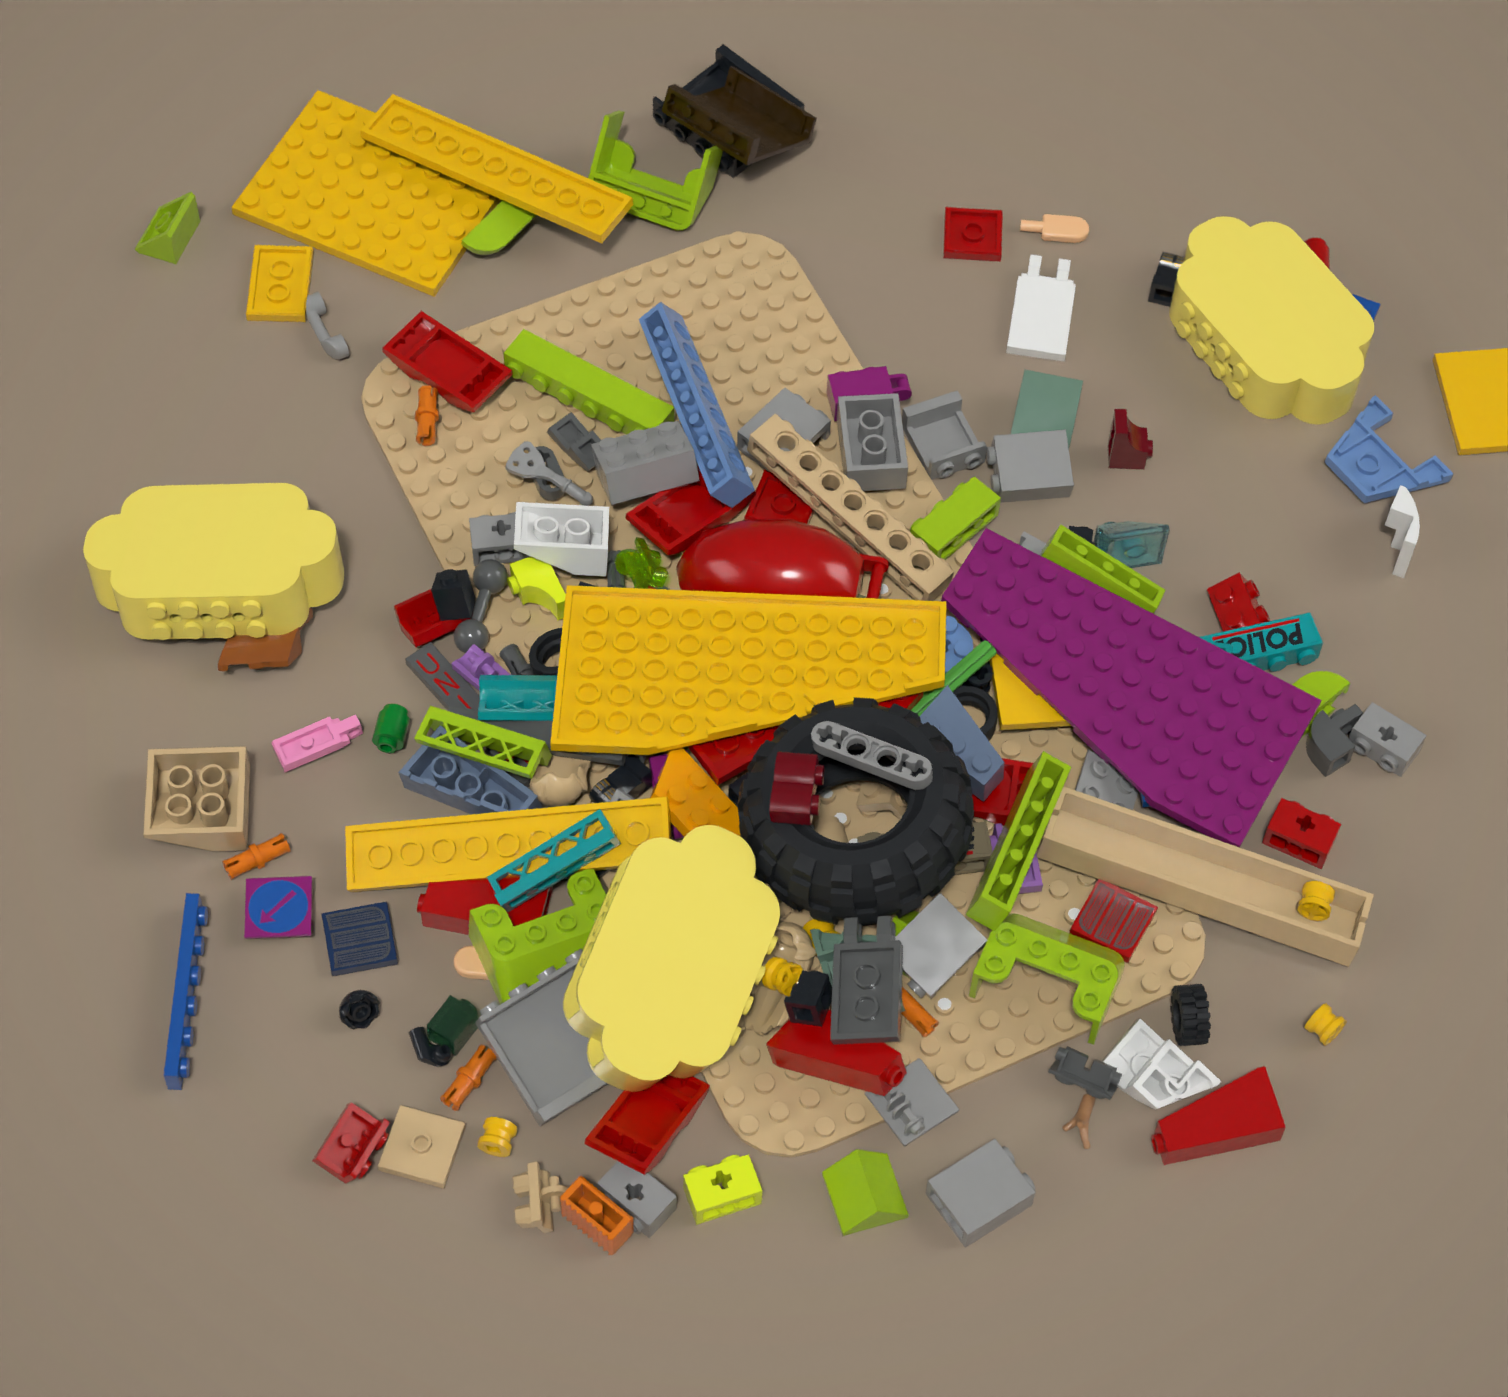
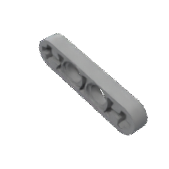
M830 721L820 722L812 729L813 748L824 756L910 789H924L932 782V765L924 756ZM828 734H832L833 739L821 742V737L825 738ZM857 743L866 747L865 752L857 756L851 755L847 751L851 745ZM884 755H891L895 757L896 762L890 767H882L878 764V760ZM919 768L923 769V774L919 773L916 777L912 776V772H916Z

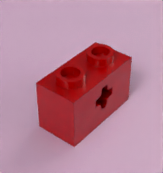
M1281 798L1266 829L1262 844L1322 870L1337 838L1341 823L1334 821L1328 815L1318 814L1306 809L1298 802Z

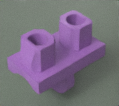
M475 644L461 658L452 663V669L477 690H479L480 675H511L494 661V657L490 653H484Z

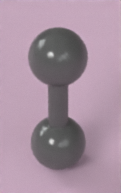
M484 560L473 571V582L479 590L471 619L459 623L454 631L455 645L464 653L473 644L481 650H484L488 644L489 632L482 622L491 594H496L503 590L507 584L508 577L506 568L497 560Z

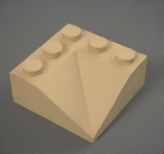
M246 746L148 749L144 838L210 851L247 850L250 762Z

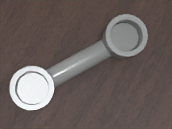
M317 291L309 294L306 299V317L322 348L334 359L340 360L348 357L349 350L343 336L339 334L330 337L319 317L326 314L325 304L320 293Z

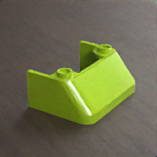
M619 110L606 114L603 119L588 178L632 197L633 206L627 212L629 214L675 230H684L690 227L696 220L713 189L723 150L717 146L706 149L701 168L691 170L685 178L684 185H680L633 169L635 161L633 147L627 142L618 140L625 112Z

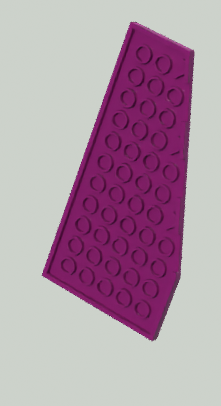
M985 528L941 598V601H946V608L967 628L971 627L983 640L991 643L997 654L1004 659L1003 663L1036 695L1040 694L1074 727L1073 731L1106 764L1111 763L1145 796L1144 800L1151 807L1208 837L1240 847L1322 701Z

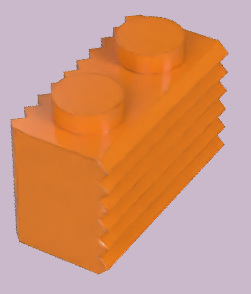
M579 1176L560 1196L562 1217H567V1221H572V1225H577V1230L582 1229V1234H587L588 1238H593V1242H598V1247L603 1246V1251H608V1255H614L633 1234L634 1218L583 1176Z

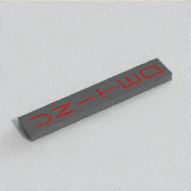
M431 642L405 658L406 665L447 710L449 706L478 710L480 696L461 675L452 669V665ZM483 747L484 752L488 756L493 757L499 753H502L493 749ZM512 756L514 764L527 767L529 761ZM505 771L526 787L530 786V778Z

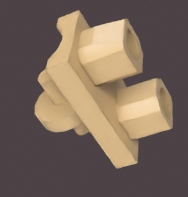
M538 1162L528 1163V1172L513 1176L515 1194L520 1198L529 1196L530 1204L516 1207L515 1221L521 1228L537 1227L543 1233L554 1231L552 1212L561 1211L560 1196L568 1187L559 1185V1177H550L548 1171L540 1169Z

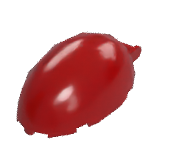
M751 519L703 531L685 550L676 566L681 590L853 598L859 597L864 571H869L872 573L866 598L879 599L884 572L888 570L889 561L883 557L859 554L848 542L817 526L792 519Z

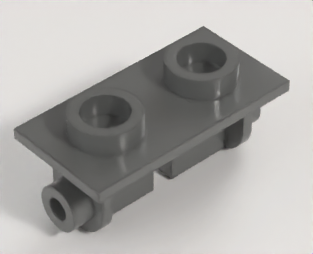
M1069 1046L1066 1049L1059 1047L1055 1056L1056 1060L1048 1072L1055 1075V1078L1061 1083L1067 1085L1076 1084L1085 1088L1086 1092L1095 1098L1111 1100L1118 1088L1116 1086L1122 1077L1121 1073L1116 1072L1117 1068L1095 1059L1090 1070L1085 1067L1089 1058L1088 1055Z

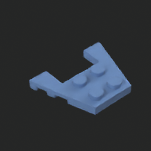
M1376 395L1371 398L1363 412H1360L1350 429L1342 435L1328 453L1325 460L1327 466L1363 503L1395 496L1400 485L1406 487L1411 492L1451 481L1453 472L1436 455L1414 469H1410L1374 432V430L1389 422L1393 416V412Z

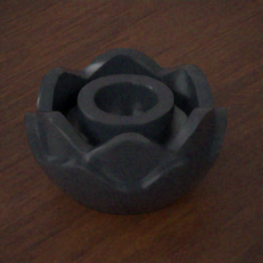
M355 990L348 993L339 1006L341 1022L351 1029L368 1027L379 1014V1000L373 993L366 990Z

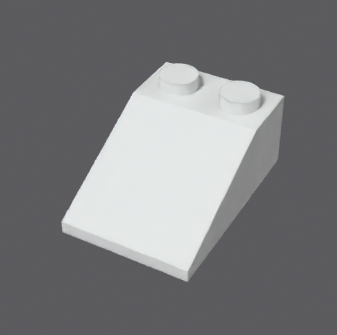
M516 502L514 550L574 575L606 576L609 507Z

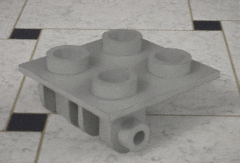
M1090 750L1087 751L1075 790L1133 810L1138 790L1111 763L1106 764L1096 753Z
M920 1058L905 1067L907 1073L898 1086L893 1087L886 1096L865 1092L866 1097L903 1146L908 1145L959 1112V1108Z

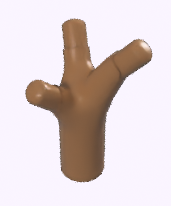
M1088 1094L1083 1095L1074 1118L1062 1127L1067 1132L1077 1126L1084 1149L1091 1147L1088 1139L1090 1115L1096 1101L1093 1096Z

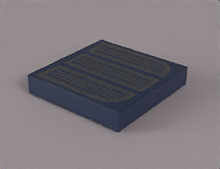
M387 901L321 913L332 977L398 965Z

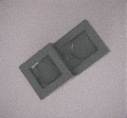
M572 412L548 428V435L578 465L586 471H590L595 467L591 444L600 442L601 439L593 430L588 432Z

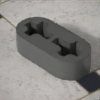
M544 446L535 447L541 453L544 462H546V467L564 477L553 451ZM532 478L542 498L552 501L564 495L559 487L551 488L550 485H547V480Z

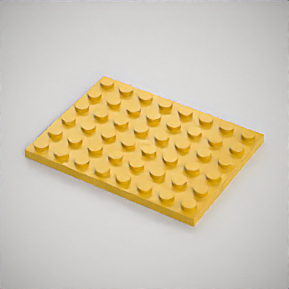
M317 90L232 205V214L435 297L467 250L461 244L462 240L498 205L501 199L362 139L360 130L372 118L375 112Z

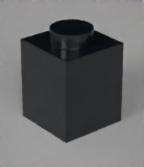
M448 569L437 572L431 592L440 620L471 618L476 598L467 569Z

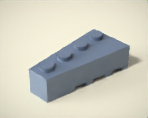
M440 725L430 737L437 738L446 734L447 731ZM454 738L457 746H468L459 738ZM422 745L398 772L404 788L469 814L542 808L538 796L504 770L426 745Z

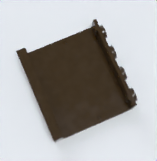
M734 66L729 68L724 87L697 96L692 95L677 84L668 86L662 107L663 113L745 165L810 143L817 120L815 116Z

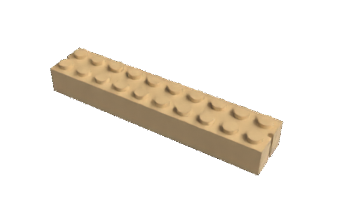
M1064 786L1049 819L1037 854V858L1348 967L1360 948L1366 926L1365 922L1368 918L1374 896L1372 893ZM1320 881L1334 889V901L1329 904L1331 913L1327 920L1313 921L1299 914L1298 904L1303 898L1302 888L1306 882Z

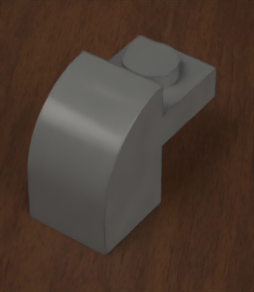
M1356 704L1346 710L1343 708L1337 710L1331 717L1322 710L1313 720L1306 741V751L1311 762L1324 777L1348 764L1351 760L1355 745L1349 740L1347 735L1351 733L1352 728L1363 715V712Z

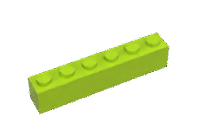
M525 329L520 332L504 352V365L512 370L513 375L511 377L521 379L531 384L536 390L556 397L561 403L579 409L589 418L600 420L614 431H621L627 435L634 430H645L659 426L663 422H675L674 406Z
M1043 751L1030 767L969 905L966 916L995 931L1009 915L1071 770V766Z

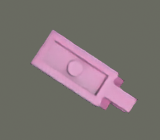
M356 715L341 721L339 718L331 719V717H327L275 739L271 744L284 772H287L344 748V746L350 744V740L363 734Z

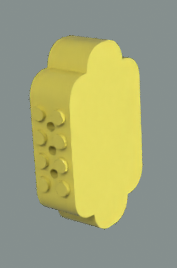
M1221 216L1198 225L1190 233L1184 262L1179 267L1169 310L1171 322L1179 336L1188 341L1193 347L1195 354L1202 358L1211 368L1213 375L1221 379L1228 387L1232 397L1238 399L1250 413L1258 417L1277 419L1292 413L1303 422L1319 425L1332 422L1346 414L1352 407L1374 333V322L1368 311L1299 235L1284 224L1261 222L1249 227L1239 219Z
M288 483L144 487L127 497L122 505L120 514L110 515L95 522L86 534L83 548L86 564L99 603L107 609L119 611L124 629L130 635L146 640L228 639L234 635H249L254 638H261L264 635L287 634L301 627L306 622L310 607H318L332 601L340 593L344 581V566L334 521L323 512L310 510L306 494L297 486Z
M703 825L691 830L680 843L669 838H652L640 844L632 855L626 858L618 867L563 997V1011L566 1020L576 1032L589 1038L587 1059L592 1071L602 1081L621 1090L638 1092L648 1089L667 1075L677 1078L692 1077L717 1062L726 1053L729 1045L734 1046L741 1032V1027L737 1025L741 1015L745 1016L753 1003L754 997L750 996L753 985H758L765 973L766 967L762 963L765 955H770L777 943L778 937L774 933L780 919L778 899L770 887L754 878L756 870L754 853L749 844L739 835L719 826Z

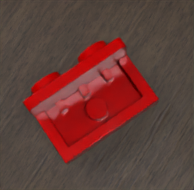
M1240 572L1207 588L1223 632L1270 621L1264 606H1259L1256 597L1260 596V593L1252 579L1247 581Z
M431 589L394 606L401 631L415 647L428 644L439 636L453 632L459 623L471 619L441 621Z
M350 1102L346 1105L312 1161L345 1184L356 1178L361 1179L371 1165V1162L368 1160L374 1149L378 1151L386 1141L389 1134L385 1130L390 1121L385 1118L378 1121Z

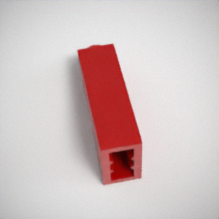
M520 877L502 878L498 883L503 890L520 880ZM488 879L429 882L426 894L421 893L419 896L417 913H421L422 925L425 927L469 935L470 910L486 904H496L499 906L500 904ZM553 885L507 912L513 927L547 915L553 894Z
M828 1010L822 1027L793 1023L789 1019L766 1043L772 1062L778 1067L881 1096H886L893 1087L898 1086L907 1073L901 1053L884 1042L833 1045L830 1040L831 1010Z
M1258 1067L1159 1120L1155 1133L1151 1135L1153 1150L1156 1155L1160 1154L1163 1165L1281 1141L1286 1126L1266 1067Z

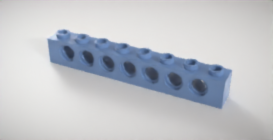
M659 302L639 318V322L683 430L694 449L696 462L710 495L733 508L755 491L682 315L664 303Z

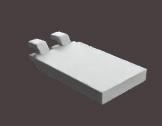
M1030 254L1028 273H1022L1021 276H1018L1006 353L1064 362L1076 284H1073L1074 280H1068L1071 260L1059 259L1056 278L1039 276L1042 256Z

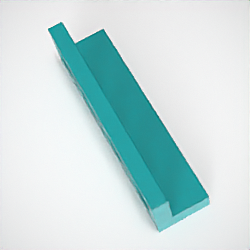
M480 675L478 720L553 721L557 676Z
M599 809L491 874L487 879L496 893L495 897L500 906L509 912L619 846L621 843L604 813ZM599 820L604 829L588 839H584L587 827ZM580 832L579 838L574 837L575 834ZM565 840L577 842L576 846L556 856L560 843ZM550 849H552L550 855H549V854H545V852H547V851H549ZM537 857L549 859L548 863L530 874L528 873L532 860ZM523 866L522 872L516 871ZM509 874L520 876V880L503 890L498 883L499 880Z

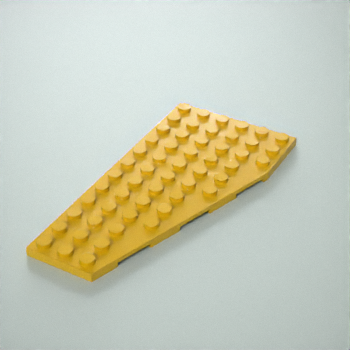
M567 585L550 742L551 751L651 755L781 725L796 714L799 718H802L812 713L811 710L814 705L830 700L834 701L835 706L853 704L854 697L874 698L877 702L943 688L945 683L946 601Z

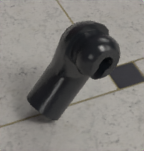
M417 1027L409 1031V1036L419 1061L435 1067H442L449 1063L452 1051L448 1045L444 1044L441 1047V1045L430 1044L424 1027Z

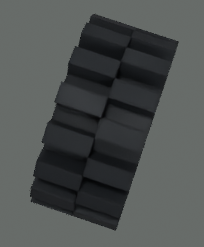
M1202 984L1173 986L1170 1010L1172 1012L1171 1022L1174 1025L1173 1033L1175 1034L1176 1042L1179 1046L1208 1043V1038H1210L1209 1030L1211 1029L1209 1018L1211 1016L1208 1011L1209 1001H1207L1205 987Z

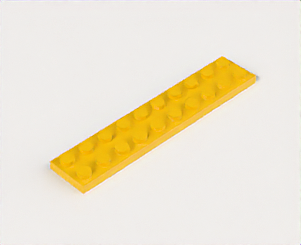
M394 94L387 99L360 130L362 139L599 243L605 241L633 206V198Z
M668 797L345 826L347 890L349 892L428 886L429 882L487 879L491 874L599 809L604 813L621 844L575 872L594 869V871L618 869L620 864L631 856L634 850L643 842L658 837L671 839ZM599 820L587 827L584 839H588L604 829ZM580 832L575 834L574 837L579 838ZM565 840L560 843L556 856L577 845V842ZM550 849L549 851L545 852V854H549V855H550L552 849ZM537 857L532 860L528 873L530 874L545 865L549 859ZM523 866L516 871L522 872ZM509 874L504 878H516L520 876Z

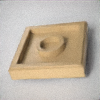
M400 1105L379 1161L378 1170L444 1189L466 1128L465 1123Z

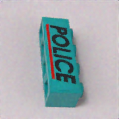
M1310 612L1200 637L1209 642L1233 644V655L1262 670L1270 669L1273 672L1282 670L1291 664L1307 665L1318 659L1323 645Z

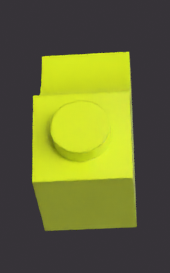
M531 556L511 563V576L507 577L511 593L513 595L518 594L522 604H539L551 611L557 621L563 619L566 594L552 566Z

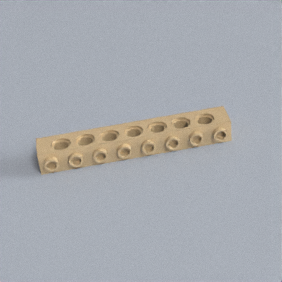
M774 414L750 434L747 451L864 555L887 559L889 567L884 573L914 600L934 601L947 589L954 574L949 563L943 558H938L929 550L927 544L922 539L916 538L906 529L901 520L893 518L884 510L878 500L869 497L854 479H849L843 474L834 461L826 459L818 452L810 440L801 437L790 422L782 420L777 414ZM780 448H787L791 451H783ZM803 467L810 468L812 471H806ZM824 487H831L834 490L830 491L825 489ZM847 507H854L857 510H849ZM869 526L877 527L879 530H872ZM891 546H897L902 550H895ZM913 566H920L924 570H917Z

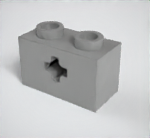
M516 512L506 515H482L476 518H469L474 566L488 559L497 560L500 563H509L530 557L514 550Z
M1372 702L1352 728L1349 740L1355 745L1354 751L1358 754L1366 755L1379 763L1384 770L1402 777L1421 751L1427 735Z
M618 1161L597 1182L598 1190L634 1218L633 1231L637 1234L642 1232L649 1239L677 1209V1196L649 1173L643 1175Z

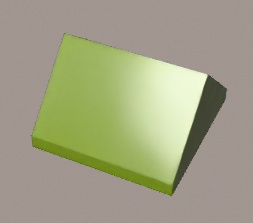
M189 192L158 207L135 250L140 254L177 264L200 223L195 195Z
M856 1149L822 1171V1176L843 1236L909 1217L887 1153Z

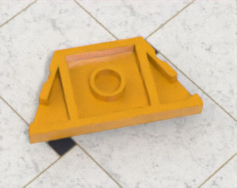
M683 748L669 750L665 764L660 770L658 782L653 788L650 798L668 797L670 822L684 837L694 828L703 825L719 826L741 837L737 806Z

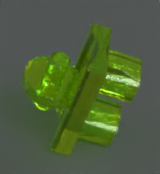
M636 537L634 541L635 549L620 551L614 560L615 567L619 573L630 575L635 588L647 589L648 586L661 589L668 577L667 569L659 566L661 555L658 551L649 549L645 539Z

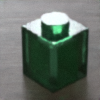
M450 995L426 1025L428 1039L437 1045H441V1047L444 1044L448 1045L452 1054L457 1056L478 1028L475 1024L478 1020L476 1007L465 999L458 1000Z

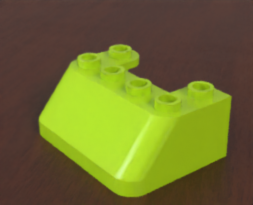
M594 869L582 870L569 878L567 892L573 906L514 927L506 910L499 905L486 904L470 910L469 938L500 1004L510 999L508 993L524 983H526L527 987L532 986L539 981L536 976L551 966H554L556 970L567 964L565 959L579 949L583 950L606 896Z
M1016 913L1009 914L995 931H991L973 972L969 997L976 998L983 980L990 983L1005 981L1009 977L1015 961L1022 962L1079 984L1073 997L1072 1007L1079 1017L1093 1022L1088 1043L1094 1045L1123 974L1125 964L1122 956L1112 949Z

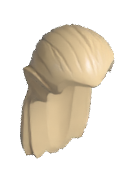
M552 755L547 766L538 765L530 780V790L538 796L539 802L548 807L569 806V804L576 801L581 792L587 791L586 775L591 761Z
M778 922L774 933L778 937L777 943L772 953L765 955L762 965L764 966L772 957L778 956L787 960L788 963L793 962L800 965L803 971H809L813 964V957L816 954L809 935L796 923ZM761 979L753 1003L745 1016L743 1026L747 1030L754 1029L758 1035H766L773 1028L782 1026L789 1019L784 1004L786 995L779 993L778 990L774 991L766 988Z

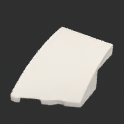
M1400 485L1385 526L1396 529L1390 547L1400 550L1392 574L1404 578L1417 543L1420 524L1417 507L1406 487Z
M1141 1019L1134 1022L1102 1060V1062L1116 1067V1072L1122 1074L1117 1085L1119 1089L1155 1110L1221 1083V1080L1199 1060L1193 1062L1170 1039L1164 1041Z

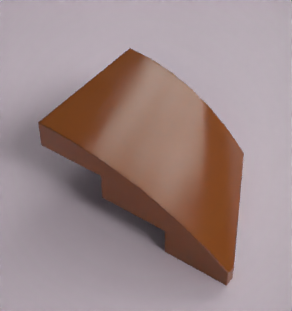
M312 607L309 608L306 622L301 627L287 634L264 635L261 638H254L249 635H234L228 638L218 661V671H228L230 665L247 664L250 669L288 667L302 653L300 630L313 618Z

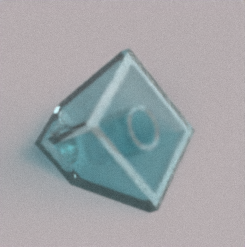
M1131 521L1107 522L1097 526L1094 542L1097 543L1099 549L1130 568L1162 564L1170 529L1168 524Z

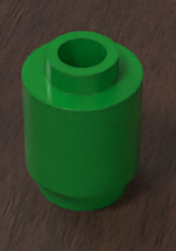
M386 704L383 710L379 712L372 742L380 751L393 753L403 748L410 721L408 710L398 704Z

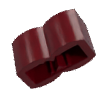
M777 752L769 808L771 822L811 825L813 815H819L821 798L820 795L815 794L817 785L822 786L824 782V765H819L817 754Z

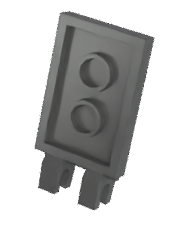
M877 916V941L862 942V925L859 924L858 917L844 918V943L834 944L830 1035L833 1045L900 1042L903 945L901 941L895 940V923L892 922L891 916Z

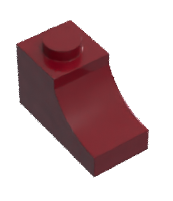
M1115 409L1108 439V467L1111 469L1145 470L1147 458H1152L1153 440H1148L1147 428L1139 427L1129 420L1127 409Z

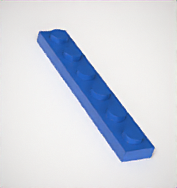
M186 893L164 1068V1079L168 1090H182L183 1078H188L190 1072V1059L186 1057L187 1047H192L194 1032L193 1027L189 1025L190 1017L196 1016L197 997L193 996L194 986H199L201 979V968L197 966L198 956H203L204 936H200L201 926H206L208 921V908L202 905L200 894Z

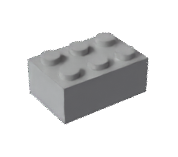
M898 393L838 397L837 426L843 474L849 479H854L863 491L906 489L908 462Z
M679 421L663 422L653 428L634 430L627 435L616 438L609 437L591 444L597 476L611 505L699 481L694 449Z

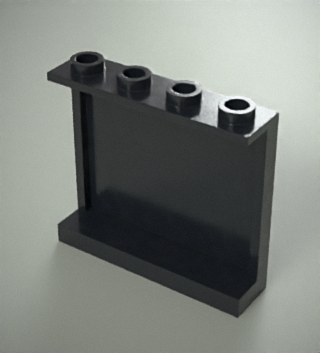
M724 44L716 49L715 63L682 87L694 96L724 87L729 68L734 66L803 110L805 108L804 103ZM656 96L653 98V118L659 125L665 126L672 131L679 140L685 141L693 147L700 156H704L706 149L715 146L663 113L662 107L664 102ZM723 151L718 169L735 178L751 164L745 165Z

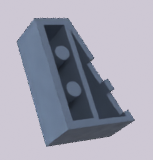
M947 685L920 715V720L922 724L929 722L931 725H934L953 744L955 755H958L965 763L971 780L972 794L984 802L1003 780L1004 761Z

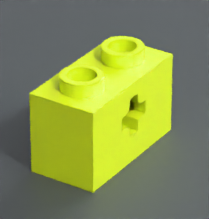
M749 1154L741 1157L739 1155H731L724 1158L719 1164L710 1167L706 1165L697 1166L689 1170L688 1174L683 1175V1189L696 1225L762 1204V1188ZM717 1184H722V1186L726 1189H721V1187Z

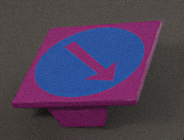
M312 876L246 879L245 939L311 936Z

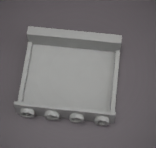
M582 949L568 956L565 959L567 964L556 970L554 966H551L536 976L539 981L532 986L527 987L526 983L513 989L508 993L510 999L499 1005L496 1000L480 1010L482 1016L475 1023L539 1126H542L608 1085V1083L595 1075L587 1059L589 1038L579 1034L569 1025L563 1011V997L583 951Z

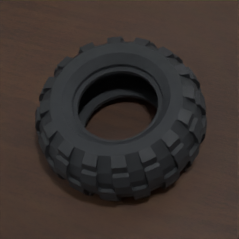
M854 697L853 704L835 706L834 701L830 700L814 705L811 710L812 713L802 718H799L796 714L779 725L773 733L774 739L772 741L765 740L747 766V779H744L740 785L737 804L741 838L749 844L754 853L756 861L755 874L757 878L763 883H768L776 897L792 909L799 912L805 909L810 911V916L813 919L838 925L839 920H844V918L858 917L859 924L862 926L876 925L877 916L896 914L900 918L917 910L922 905V899L928 895L934 897L955 875L956 864L958 861L962 862L966 857L972 839L974 804L971 780L964 761L958 755H955L953 744L934 725H931L929 722L922 724L920 717L916 713L893 703L891 708L879 706L874 698ZM830 721L924 756L932 765V782L924 789H910L824 756L813 748L812 729L820 722ZM828 734L825 738L821 737V742L833 739L832 734ZM857 743L851 745L847 751L851 755L857 756L863 754L866 747ZM777 752L818 755L819 765H824V782L822 786L817 785L815 795H820L827 789L847 781H873L897 792L907 803L906 811L900 821L887 833L875 839L858 843L831 840L813 830L810 825L771 822L769 808ZM884 755L878 760V764L882 767H890L896 762L895 757L891 755ZM919 768L916 772H912V776L916 777L919 773L923 774V769Z

